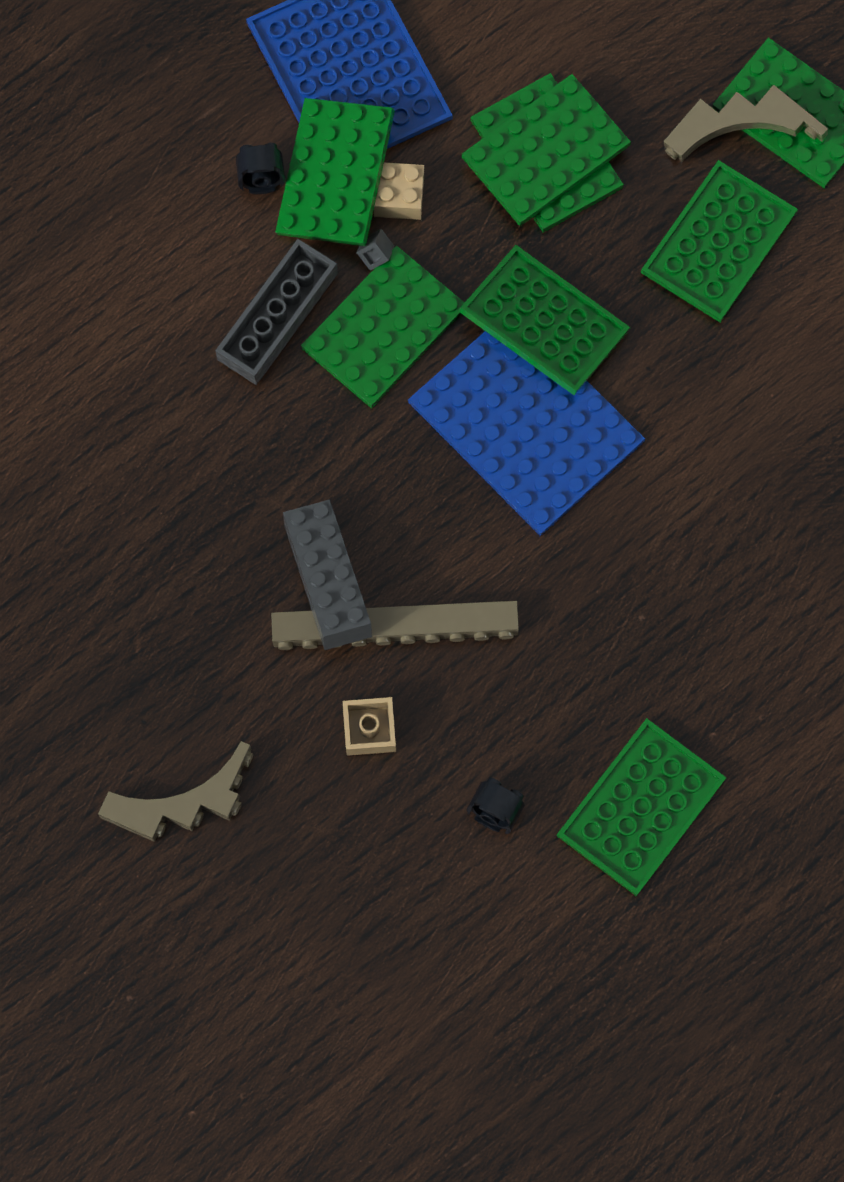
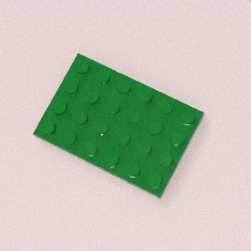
M768 37L713 103L712 108L719 113L736 92L756 106L769 89L775 85L827 127L828 135L821 142L818 138L815 140L810 138L805 133L804 127L796 137L770 129H743V131L825 189L844 165V90Z
M549 73L471 116L470 121L483 139L556 86L557 82L552 74ZM607 162L533 218L544 233L621 190L624 184L611 164Z
M571 74L463 152L462 159L517 224L521 226L631 145V141L576 77Z
M310 98L304 99L276 226V234L366 246L395 113L393 108Z
M718 160L645 263L641 273L721 323L792 221L798 209Z
M517 245L510 250L461 306L459 311L574 396L630 329L627 324Z
M396 246L392 250L389 261L376 267L304 341L301 349L372 409L461 315L459 311L465 302Z
M646 718L557 833V837L637 897L726 780V777Z

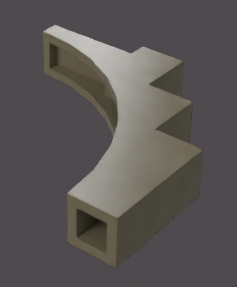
M241 741L231 759L217 774L204 784L183 794L162 799L145 800L128 798L108 792L98 815L105 821L155 842L157 836L161 837L166 828L165 820L193 831L194 827H198L203 819L204 813L202 809L230 821L232 815L236 816L242 804V802H239V794L233 792V789L237 790L243 779V776L240 774L244 766L248 767L253 758L251 746Z

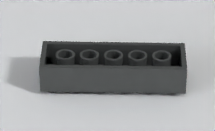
M297 239L215 350L217 360L257 385L337 276V263Z
M330 500L283 512L284 526L324 650L371 638V622Z

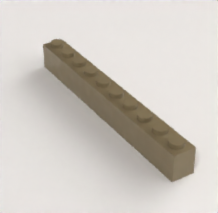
M517 601L366 608L371 622L372 637L353 642L352 646H365L369 642H376L377 645H389L391 641L413 644L415 640L437 643L440 642V639L460 642L464 641L465 638L474 637L475 640L483 641L488 640L492 636H499V639H512L514 635H518L519 630ZM312 611L271 613L272 642L274 647H278L279 650L293 649V646L314 649L317 648V645H323Z

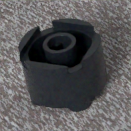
M275 143L257 146L243 145L240 147V152L236 156L238 186L240 189L243 190V187L249 189L251 194H267L275 191V187L279 184L281 187L284 185L283 156Z
M488 778L487 781L480 783L466 810L469 815L472 811L476 815L474 820L496 832H499L501 828L506 829L505 834H509L525 806L522 801L524 796L517 790H508L502 787L498 780Z

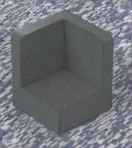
M379 229L368 235L366 246H359L356 253L371 271L389 261L394 245L384 231Z

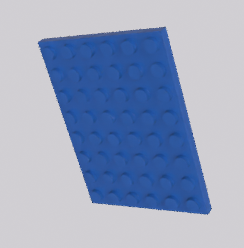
M287 0L246 19L247 25L298 123L305 98L391 107L395 110L387 146L388 149L453 119L449 107L391 0Z
M486 331L408 399V403L539 536L543 535L645 442V438L588 381L574 396Z

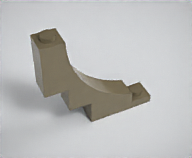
M773 85L756 106L738 92L735 93L719 113L700 99L664 140V146L666 148L665 152L672 159L676 160L678 158L683 162L702 144L717 136L736 130L770 129L796 137L804 127L805 133L814 140L818 138L822 142L828 135V128Z

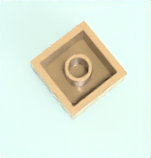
M383 164L374 206V217L421 220L424 165Z
M392 697L343 701L347 756L396 752Z

